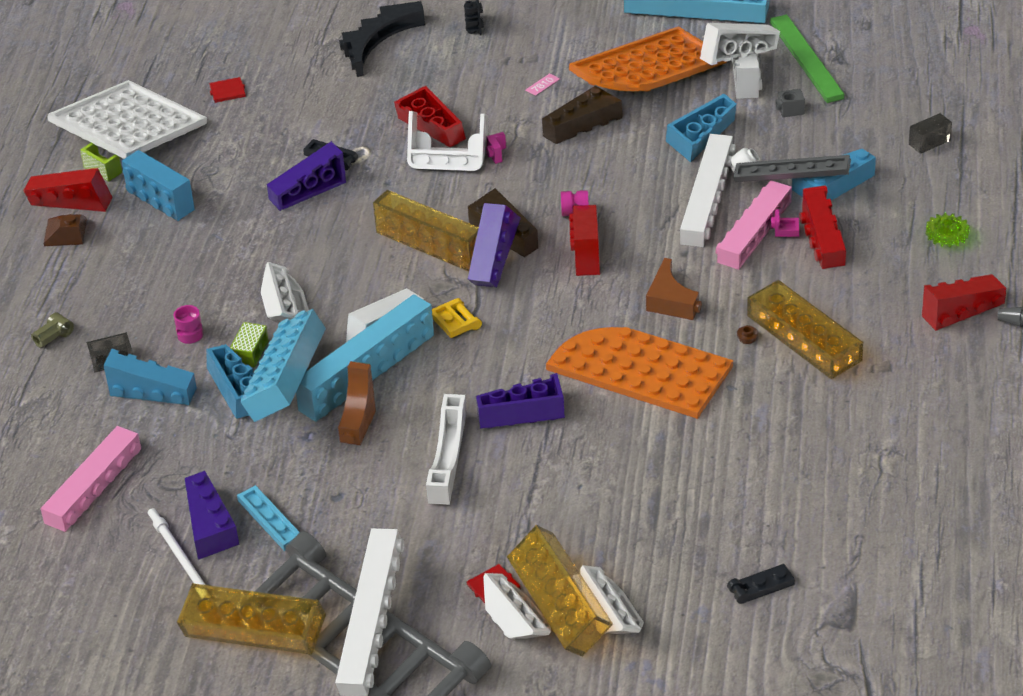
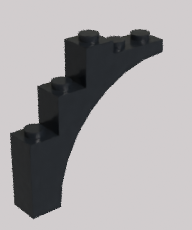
M422 1L381 6L380 14H377V17L361 19V27H358V30L341 32L342 40H339L340 50H344L345 57H349L351 68L356 71L357 77L364 76L366 58L379 43L398 32L425 25Z

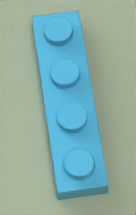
M256 485L238 494V502L272 539L286 551V545L300 532Z

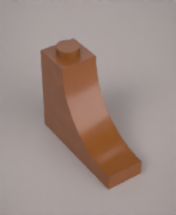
M664 258L646 294V311L694 320L696 313H700L702 301H699V292L690 290L678 283L672 275V259Z
M350 361L347 367L348 388L346 402L338 431L341 443L361 445L376 412L371 365Z

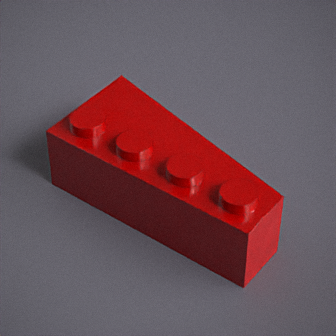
M427 86L394 101L398 119L408 124L409 111L417 112V129L428 133L430 137L446 146L452 147L466 139L462 122Z
M98 168L31 176L23 190L32 206L106 212L113 198Z
M826 185L803 189L802 212L799 213L800 223L804 224L806 237L809 236L810 248L814 249L816 262L819 261L822 269L845 266L846 248L840 229L838 230L836 216L832 214L831 199H827L828 190Z
M596 205L573 206V213H569L571 251H575L576 276L600 275Z
M993 274L972 277L969 281L955 280V283L952 284L942 282L934 287L930 284L924 285L922 317L937 331L1005 304L1006 287Z

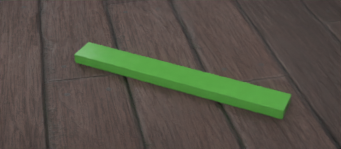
M786 14L770 18V24L780 31L779 37L826 103L844 99L843 91L789 16Z

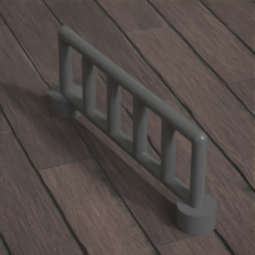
M301 531L285 547L290 558L244 601L243 607L247 612L337 675L340 659L325 648L349 625L357 590L319 565L326 558L324 548L311 534ZM298 568L319 580L282 618L262 605ZM330 589L351 602L314 640H311L293 627ZM387 611V626L382 631V646L396 633L417 647V649L379 687L374 684L373 688L369 689L368 696H391L429 656L451 672L427 696H447L463 679L471 684H476L491 668V663L484 652L475 644L464 641L451 654Z

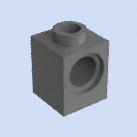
M801 89L778 91L776 109L777 111L780 110L782 117L805 114V98Z

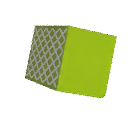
M92 142L80 149L84 168H98L104 180L109 182L123 173L118 155L115 154L107 159L99 154L98 146Z
M243 322L230 348L242 358V363L253 368L257 365L269 342L267 326Z

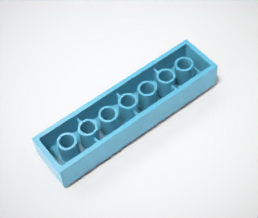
M624 0V13L766 23L770 0Z
M413 294L307 370L296 391L298 411L317 422L334 408L341 405L347 396V367L350 361L370 364L373 381L424 342L434 336L431 304Z
M314 309L307 312L303 310L296 314L295 318L291 320L285 319L278 324V328L274 332L272 340L268 343L269 346L265 350L263 358L259 361V366L254 371L255 374L249 381V385L245 389L240 401L254 422L291 404L326 330Z

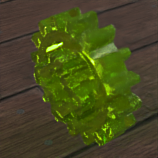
M944 213L942 216L936 214V218L930 217V221L926 223V235L928 240H933V244L941 243V247L946 244L951 248L953 244L959 246V242L965 243V240L969 238L970 225H967V220H962V216L955 217L954 213L950 216L947 213Z

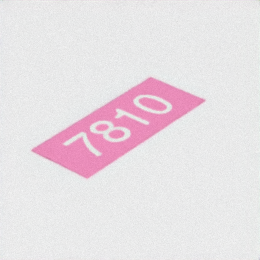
M549 73L525 91L536 96L560 80V78Z

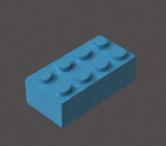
M140 150L121 161L122 172L126 182L125 187L130 194L137 196L142 201L147 202L155 209L162 211L177 221L195 210L191 184L188 178Z

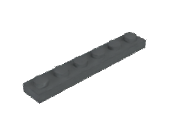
M850 155L736 163L733 178L736 183L849 175L851 158Z

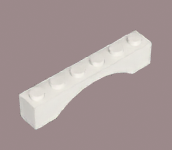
M444 394L437 451L433 465L429 469L426 482L428 504L450 505L467 415L465 395Z

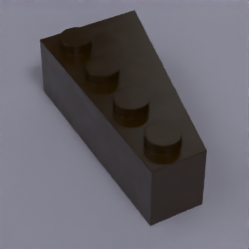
M595 85L543 117V137L558 144L576 137L579 132L592 131V127L599 124L604 126L609 124V121L612 119L620 120L622 119V100Z
M496 188L468 206L469 225L478 230L484 203L506 205L521 217L510 249L524 258L538 249L537 229Z

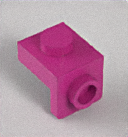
M504 132L486 136V152L495 164L502 162V150L506 148Z
M779 209L775 210V217H771V229H775V237H799V218H779Z

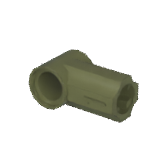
M55 312L50 315L47 324L31 334V338L36 346L41 349L58 336H69L74 329V324L60 313Z

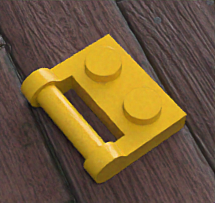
M460 298L432 309L433 320L450 338L471 329L478 330L482 326V321L470 313ZM455 311L459 312L466 319V321H464Z

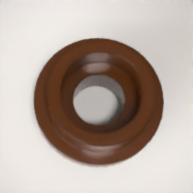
M746 325L738 329L737 337L743 344H752L758 337V331L756 328Z

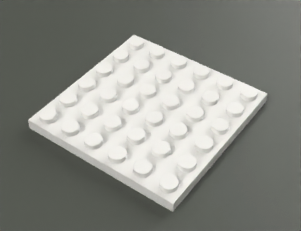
M128 80L49 113L48 121L125 159L138 150L145 153L147 150L185 135L194 129H198L207 124V117Z

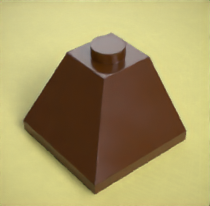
M68 214L49 218L43 243L44 246L83 245L87 218L82 214Z

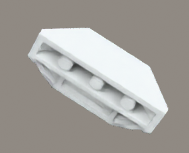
M267 262L261 287V296L267 317L274 321L291 320L303 310L309 311L302 288L288 274L287 268Z
M582 565L580 569V603L584 607L586 614L595 624V628L604 634L639 633L644 622L620 587L612 579L605 576V572L600 567Z
M485 573L483 577L485 609L492 617V620L504 631L506 637L510 639H528L550 634L551 623L525 593L516 585L508 582L507 577L503 574Z

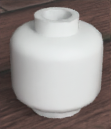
M742 148L731 157V169L734 172L736 163L757 162L760 158L752 148Z

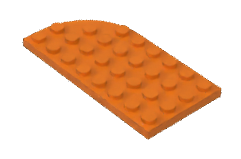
M678 26L569 63V70L587 81L590 85L619 91L648 92L651 89L662 87L727 63V61H720L717 64L710 65L700 59L703 41Z
M628 327L597 328L577 334L565 341L546 363V370L696 419L699 418L733 368V360Z

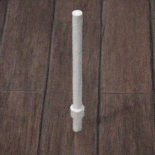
M151 508L148 511V515L153 521L154 528L158 533L162 534L204 599L210 598L212 595L210 590L168 529V523L163 517H160L155 508Z

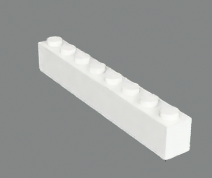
M709 135L680 228V245L704 247L705 241L710 238V227H713L714 224L713 215H717L718 203L721 201V191H724L725 179L728 178V167H731L732 164L731 155H735L736 145L733 144V136Z
M371 528L335 682L340 696H368L369 689L373 688L374 668H377L379 661L377 653L383 644L382 631L387 626V609L391 608V590H394L396 586L395 572L399 571L400 568L399 554L404 550V540L400 538L398 529Z

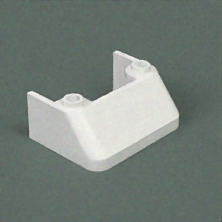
M409 111L407 162L412 168L477 171L482 167L487 147V114H480V134H474L469 138L468 149L431 147V137L428 133L417 131L418 113Z

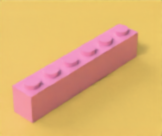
M770 180L766 187L762 188L758 197L753 199L751 206L745 209L743 216L735 222L732 230L726 233L721 243H718L716 247L717 263L738 270L741 268L771 229V217H775V210L779 209L780 217L791 203V186Z
M116 426L40 508L44 524L66 532L81 514L89 508L91 503L102 494L103 490L114 481L122 469L126 468L132 458L140 452L141 444L138 433Z

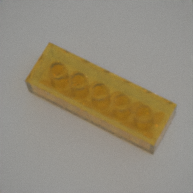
M386 190L373 202L376 233L466 271L470 270L479 227L389 190Z
M780 280L747 297V316L830 379L835 378L863 361V341Z
M535 525L510 552L507 558L564 649L583 657L613 623L554 533Z
M192 583L177 624L185 637L312 655L326 613L319 600Z

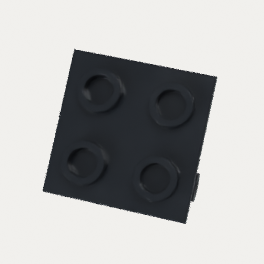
M468 0L464 4L466 31L469 34L478 31L481 36V28H484L483 18L480 17V13H483L481 2L479 3V0Z

